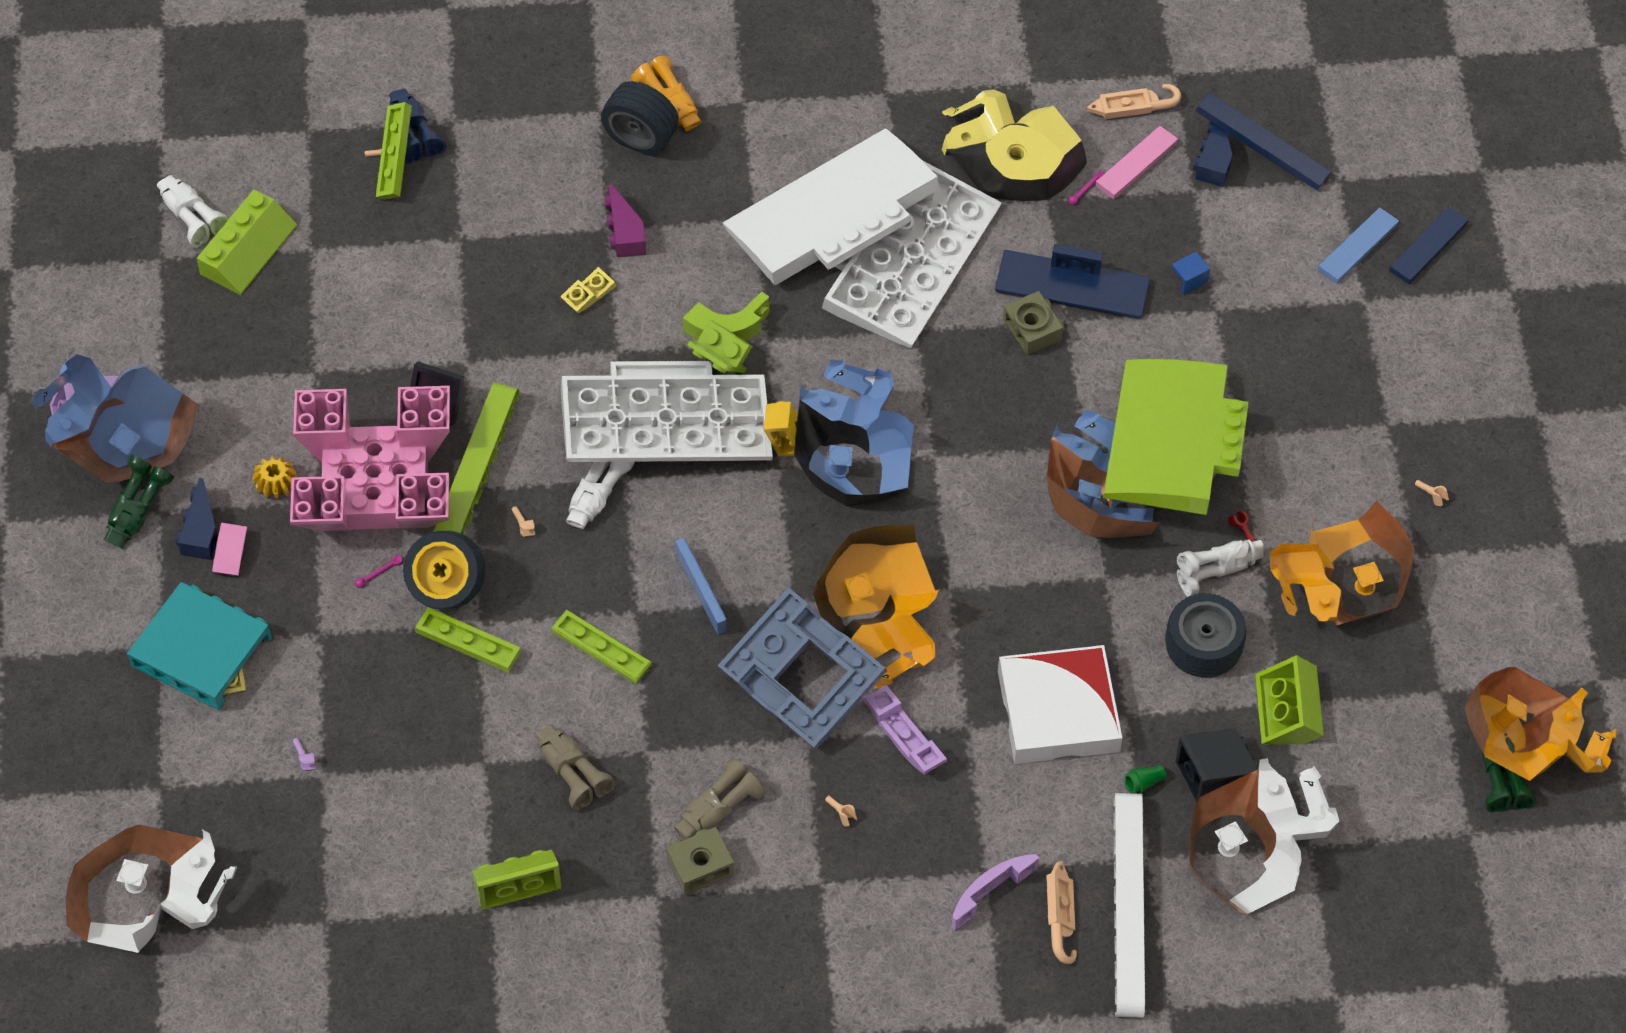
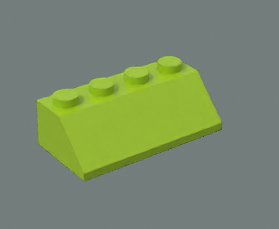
M253 189L196 258L200 275L241 295L297 227L296 222L274 199Z

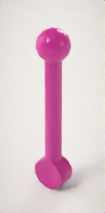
M1102 170L1097 172L1075 196H1070L1068 199L1069 204L1076 205L1078 199L1104 175V172Z
M395 555L388 564L364 578H357L355 581L356 587L362 588L369 580L394 565L402 564V557Z

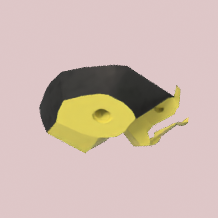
M985 90L979 93L974 100L956 109L950 107L942 111V114L952 117L980 103L985 104L984 113L980 117L951 129L950 133L945 137L942 151L945 156L948 150L976 187L990 197L1017 201L1049 200L1072 183L1087 164L1082 140L1054 106L1030 111L1015 123L1006 94L996 90Z

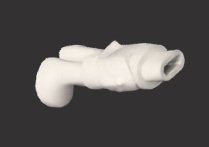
M170 175L157 183L160 195L166 206L178 219L181 218L189 228L187 239L194 248L207 243L210 236L209 230L216 235L229 218L225 214L207 206L203 199L198 196L196 190L182 180L175 179ZM197 211L205 220L206 224L203 221H201L198 217H196L192 212Z
M593 462L585 479H581L579 486L573 494L568 509L570 514L566 522L577 528L584 529L588 522H592L594 517L601 513L606 505L608 496L612 492V487L623 474L632 469L635 462ZM610 465L602 483H597L605 469Z
M1240 540L1232 541L1223 546L1212 547L1208 551H1186L1180 553L1177 556V564L1180 568L1177 570V578L1185 595L1189 597L1198 594L1200 588L1199 581L1214 576L1221 578L1222 576L1246 569L1248 565H1254L1256 560L1262 559L1264 556L1263 543L1261 540L1254 542ZM1214 561H1215V563H1213V564L1201 566V565H1203V564H1206V563H1210V562H1214Z

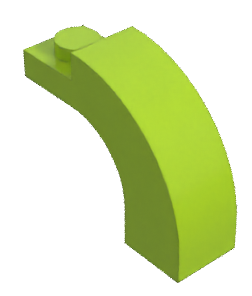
M761 292L743 310L729 315L715 313L698 302L683 317V331L698 340L708 321L713 320L742 340L747 341L761 331V321L770 312L769 296Z

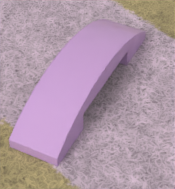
M887 685L864 697L876 721L901 754L916 769L926 774L947 762V758L932 740L928 742L902 710L901 702Z
M1030 854L1009 859L994 866L977 878L960 898L952 916L951 928L956 931L975 917L976 902L1006 879L1011 877L1018 884L1036 871L1039 865V857L1036 854Z

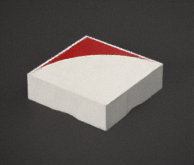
M1104 645L999 657L998 676L1003 703L1009 716L1008 731L1014 764L1047 761L1063 756H1091L1120 752L1122 733Z

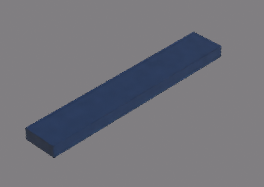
M1210 92L1207 93L1195 110L1315 190L1319 189L1330 173L1328 169Z

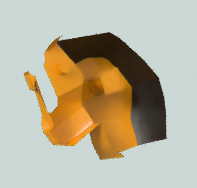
M915 525L874 526L851 533L834 553L815 587L813 597L820 616L836 630L848 636L874 659L892 648L901 653L898 660L885 667L887 671L877 681V685L874 687L876 689L892 684L895 677L909 668L923 667L935 658V642L911 615L928 607L935 600L939 591L934 589L918 547ZM881 611L874 618L852 620L847 626L843 624L841 617ZM907 652H912L913 659L908 658L903 654Z

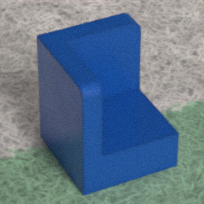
M1197 252L1182 258L1172 265V269L1182 280L1181 292L1183 294L1207 283L1209 280L1210 268Z

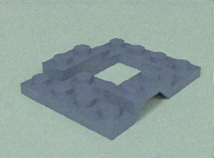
M789 587L718 664V667L734 680L741 689L774 717L781 720L815 750L887 671L883 665L853 640L824 620ZM810 643L847 672L813 711L776 681Z

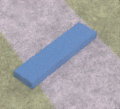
M1379 207L1319 265L1318 271L1338 284L1398 226L1399 220Z
M686 539L676 540V555L717 635L725 633L727 631V619Z

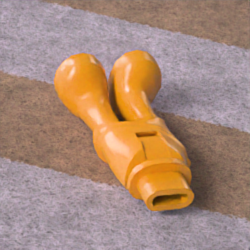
M665 55L658 56L652 60L651 66L647 62L642 64L632 74L631 81L644 83L664 94L677 110L679 116L678 126H682L685 131L699 126L701 120L697 116L698 110L683 84L678 83L671 71L673 64L670 58ZM656 76L661 77L668 88L664 89Z

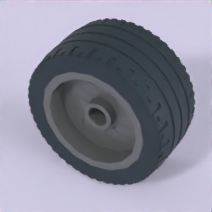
M636 81L620 84L612 93L601 112L603 127L610 137L620 145L644 155L658 154L667 145L679 123L677 110L664 94L649 85Z
M1211 593L1194 594L1181 600L1174 607L1168 619L1165 634L1167 653L1172 662L1187 674L1201 678L1222 675L1236 665L1243 652L1246 639V625L1239 608L1233 602L1225 599V597Z

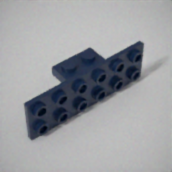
M1054 244L1052 258L1004 250L995 291L1025 297L1039 291L1044 299L1047 298L1052 303L1140 319L1143 313L1150 277L1102 268L1103 253L1074 248L1069 245Z

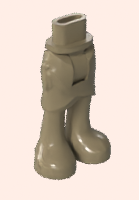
M552 724L536 733L535 737L540 742L539 747L544 758L554 769L557 776L561 775L571 789L569 803L573 810L580 811L592 802L593 792L598 798H601L614 789L615 780L612 776L596 769L587 760L586 755L581 752L578 743L572 737L564 734L562 730H557ZM577 767L588 780L590 786L572 768Z
M731 758L725 765V772L712 787H708L702 795L693 799L686 806L685 812L680 816L681 821L674 826V829L684 839L694 836L702 829L709 830L732 813L731 809L743 798L750 796L758 800L766 794L765 789L751 772L747 773L742 763ZM737 782L738 784L720 801L718 797Z

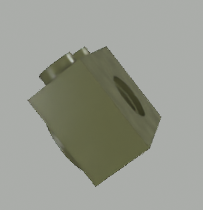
M1039 291L1004 305L1003 320L1026 355L1062 341L1063 330L1065 329L1064 323L1060 317L1055 316L1051 303L1047 298L1044 299Z
M716 827L709 830L702 829L694 836L685 840H676L669 847H666L667 862L684 895L709 887L715 882L734 875V861ZM698 861L707 862V864L703 866L697 865L695 863Z

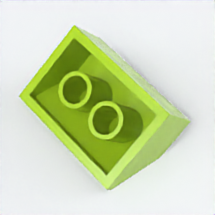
M1296 655L1255 674L1261 742L1263 745L1307 744L1324 736L1316 665Z
M538 850L529 856L521 858L511 857L502 863L494 865L485 864L472 870L481 910L561 889L559 865L552 850Z

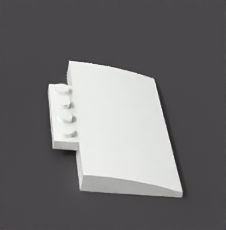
M885 128L724 221L723 226L770 281L777 285L818 260L829 270L911 222L910 214L905 209L940 189L938 176L910 148Z
M925 161L923 162L938 176L940 189L905 209L910 214L911 222L834 266L842 272L826 295L822 309L908 348H912L1002 204L998 200Z
M711 361L610 362V376H562L561 400L567 462L772 460L771 442L763 430L767 404L764 375H712Z

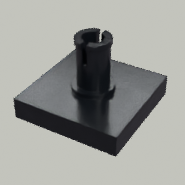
M419 361L416 362L413 368L410 387L450 386V425L455 424L465 376Z

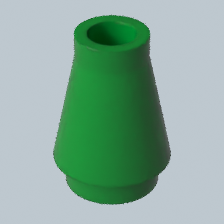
M1161 765L1130 769L1129 773L1124 776L1126 788L1133 794H1142L1159 782L1166 780V772Z

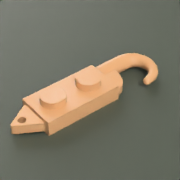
M1163 84V89L1173 92L1174 96L1172 98L1159 100L1158 96L1153 91L1147 90V88L1101 94L1099 99L1087 106V112L1101 115L1104 119L1147 114L1154 110L1175 107L1181 100V92L1174 85Z
M1059 861L1055 864L1052 872L1047 875L1048 923L1051 926L1052 948L1055 956L1064 964H1072L1076 960L1077 951L1072 950L1071 956H1067L1063 950V938L1071 936L1073 930H1075L1073 880L1068 877L1063 862Z

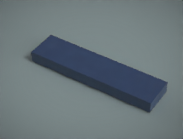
M1448 207L1390 266L1389 271L1410 284L1467 225L1468 219Z

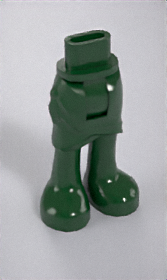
M131 455L128 459V465L132 470L130 480L124 492H120L111 510L106 527L108 532L103 539L121 549L126 540H131L132 536L138 533L144 525L145 515L150 509V504L158 491L163 486L170 485L175 478L174 475L159 467L154 466L152 469L153 466L150 463L134 455ZM152 469L149 482L139 500H134L142 483Z
M1506 737L1507 746L1514 753L1515 745L1509 737ZM1481 750L1485 771L1489 773L1492 783V791L1485 800L1487 811L1490 813L1504 811L1510 806L1511 801L1515 810L1532 808L1537 802L1536 796L1525 784L1523 777L1486 758ZM1502 772L1508 773L1512 795L1506 785Z

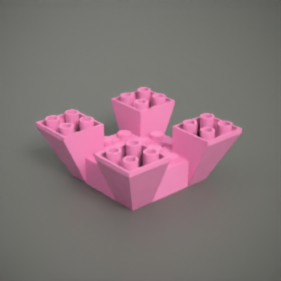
M450 386L398 387L397 426L350 427L347 389L295 390L293 435L322 462V477L292 478L290 525L318 531L388 528L415 529L430 528L449 520V473H428V462L450 432Z

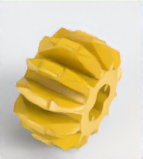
M272 455L269 461L262 458L261 465H255V473L252 479L258 493H264L266 498L274 494V497L278 500L279 493L281 492L288 496V489H291L292 478L297 477L291 461L286 462L283 456L276 460Z

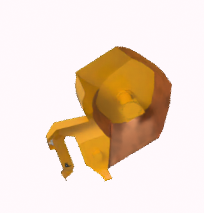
M1375 501L1372 507L1358 520L1321 530H1312L1314 517L1309 533V544H1280L1270 551V569L1274 577L1281 584L1283 590L1281 598L1288 614L1295 616L1297 611L1290 584H1302L1305 588L1311 613L1319 621H1334L1336 625L1388 612L1398 606L1411 573L1414 546L1399 522L1380 503ZM1372 540L1385 549L1401 565L1397 597L1391 607L1376 614L1364 616L1351 615L1346 612L1340 588L1330 581L1334 570L1332 562L1342 553ZM1375 562L1353 568L1358 578L1355 582V590L1361 595H1371L1375 591V583L1384 581Z
M1507 667L1489 674L1480 681L1470 694L1464 708L1471 731L1484 756L1529 781L1547 770L1563 755L1568 757L1585 773L1603 772L1611 762L1607 754L1612 739L1616 738V729L1605 733L1594 731L1585 752L1575 745L1584 724L1582 702L1588 693L1583 688L1571 698H1567L1516 667ZM1527 712L1533 713L1534 717L1525 723L1523 728L1519 718L1526 721ZM1506 737H1509L1515 745L1514 753L1509 750L1505 741Z

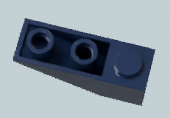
M1210 121L1207 130L1209 137L1203 138L1200 148L1202 155L1196 156L1193 170H1196V180L1223 187L1230 171L1232 152L1227 132Z
M199 478L197 487L192 488L190 495L191 505L189 509H185L183 515L184 526L177 533L176 545L179 546L180 553L183 556L211 560L218 541V535L204 479Z

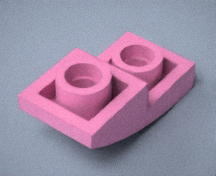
M221 523L212 573L239 576L247 532L246 526Z

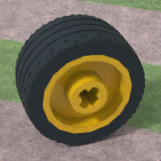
M435 531L422 536L410 547L404 560L403 577L411 595L423 605L439 610L454 609L467 604L479 593L485 580L486 564L481 550L467 536L454 531ZM446 565L447 569H445V571H444L445 574H444V573H443V567Z

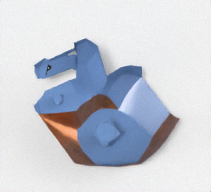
M78 354L66 360L61 367L60 374L46 389H39L31 399V404L35 408L44 406L67 383L72 384L75 393L48 418V424L45 429L46 442L50 447H54L105 483L130 479L132 470H122L119 468L128 465V459L131 455L144 460L161 454L148 462L153 466L152 469L154 466L162 468L174 463L188 440L198 407L196 402L142 364L123 371L113 385L110 386L92 359Z
M1085 409L1083 415L1078 418L1075 427L1107 447L1108 453H1103L1099 446L1078 436L1061 433L1058 430L1057 422L1051 439L1046 476L1049 496L1056 513L1069 524L1092 537L1121 538L1152 535L1159 522H1152L1154 508H1114L1117 504L1125 503V501L1107 499L1109 502V506L1095 499V497L1100 499L1101 495H1104L1115 422L1099 416L1096 412Z

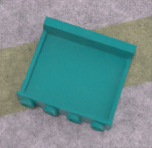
M180 582L127 652V656L132 667L219 711L225 703L222 695L263 638L271 641L272 636L268 623L262 618H253L247 615L243 609L237 606L231 607L225 604L219 597H211L203 593L195 585L188 586Z

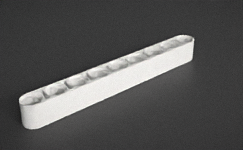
M1114 793V854H1116L1114 862V879H1116L1114 886V904H1116L1114 923L1116 929L1115 979H1117L1115 987L1117 1010L1115 1016L1144 1018L1142 794Z

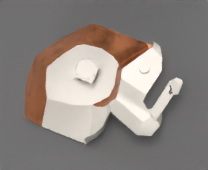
M1268 758L1260 760L1258 770L1198 798L1194 808L1189 837L1190 869L1206 888L1237 911L1249 914L1294 891L1302 861L1301 851L1295 840L1325 838L1338 825L1339 818L1336 808L1328 806L1319 783L1321 775L1314 765L1313 768L1301 772L1299 778L1310 811L1308 817L1298 815L1286 779L1270 766ZM1228 815H1239L1244 817L1245 823L1261 837L1265 845L1263 864L1266 871L1257 882L1228 900L1213 891L1201 880L1194 870L1195 838L1199 829L1212 820ZM1236 822L1215 831L1220 839L1218 850L1226 857L1237 855L1240 849L1239 845L1248 841Z
M135 825L95 847L74 865L66 893V925L87 942L139 953L156 932L161 909L191 929L208 925L216 916L217 901L227 880L233 879L237 866H230L229 869L223 871L208 902L202 904L197 898L198 890L215 862V849L210 833L202 829L203 838H198L145 825ZM130 853L152 855L166 861L170 865L171 874L169 875L167 897L158 905L154 912L146 916L143 923L115 925L90 921L88 883L108 865L123 855ZM124 859L116 881L124 882L126 890L130 893L137 894L142 892L147 885L144 874L148 864Z

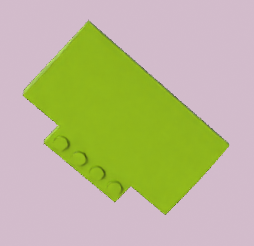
M1172 359L1126 360L1103 498L1207 515L1213 473L1239 477L1248 402L1223 398L1228 365Z

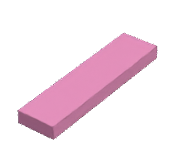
M1159 126L1096 181V187L1112 199H1115L1177 145L1178 138Z

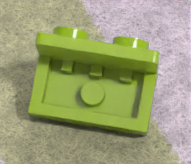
M713 320L708 321L697 341H689L687 344L694 349L692 353L703 360L708 358L714 362L712 366L723 373L728 371L732 374L746 372L747 368L742 364L753 347Z

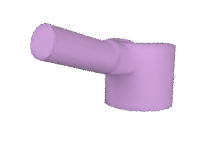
M299 738L293 739L299 755L301 769L304 771L316 769L314 753L305 754Z

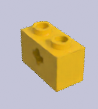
M779 401L766 404L763 430L778 456L783 457L794 456L798 414L791 402Z

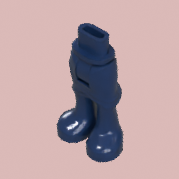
M407 89L391 92L389 94L390 105L403 102L412 105L405 163L410 164L419 161L423 156L422 144L412 128L418 129L428 156L432 157L443 153L446 149L445 141L440 135L433 132L427 124L424 109L420 102L412 94H409Z

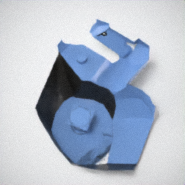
M830 359L824 377L859 392L861 398L854 401L848 396L828 390H805L803 385L799 390L800 398L794 456L816 488L845 506L875 501L908 491L914 424L899 413L883 411L894 387L891 373L878 368L875 372L847 365L842 360ZM835 445H857L869 455L879 456L882 465L880 494L863 495L845 478L849 473V466H851L853 447ZM819 446H830L828 460L817 450Z

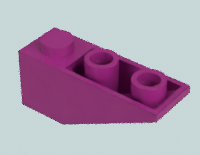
M612 184L608 185L609 195L604 196L606 210L611 209V214L607 215L608 230L613 229L614 234L609 235L611 249H616L617 258L646 255L643 221Z

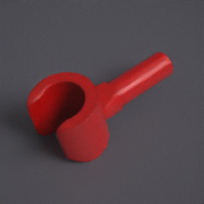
M1237 512L1240 522H1238L1235 515L1228 517L1229 524L1232 527H1239L1247 540L1251 542L1256 541L1246 524L1248 522L1246 512Z

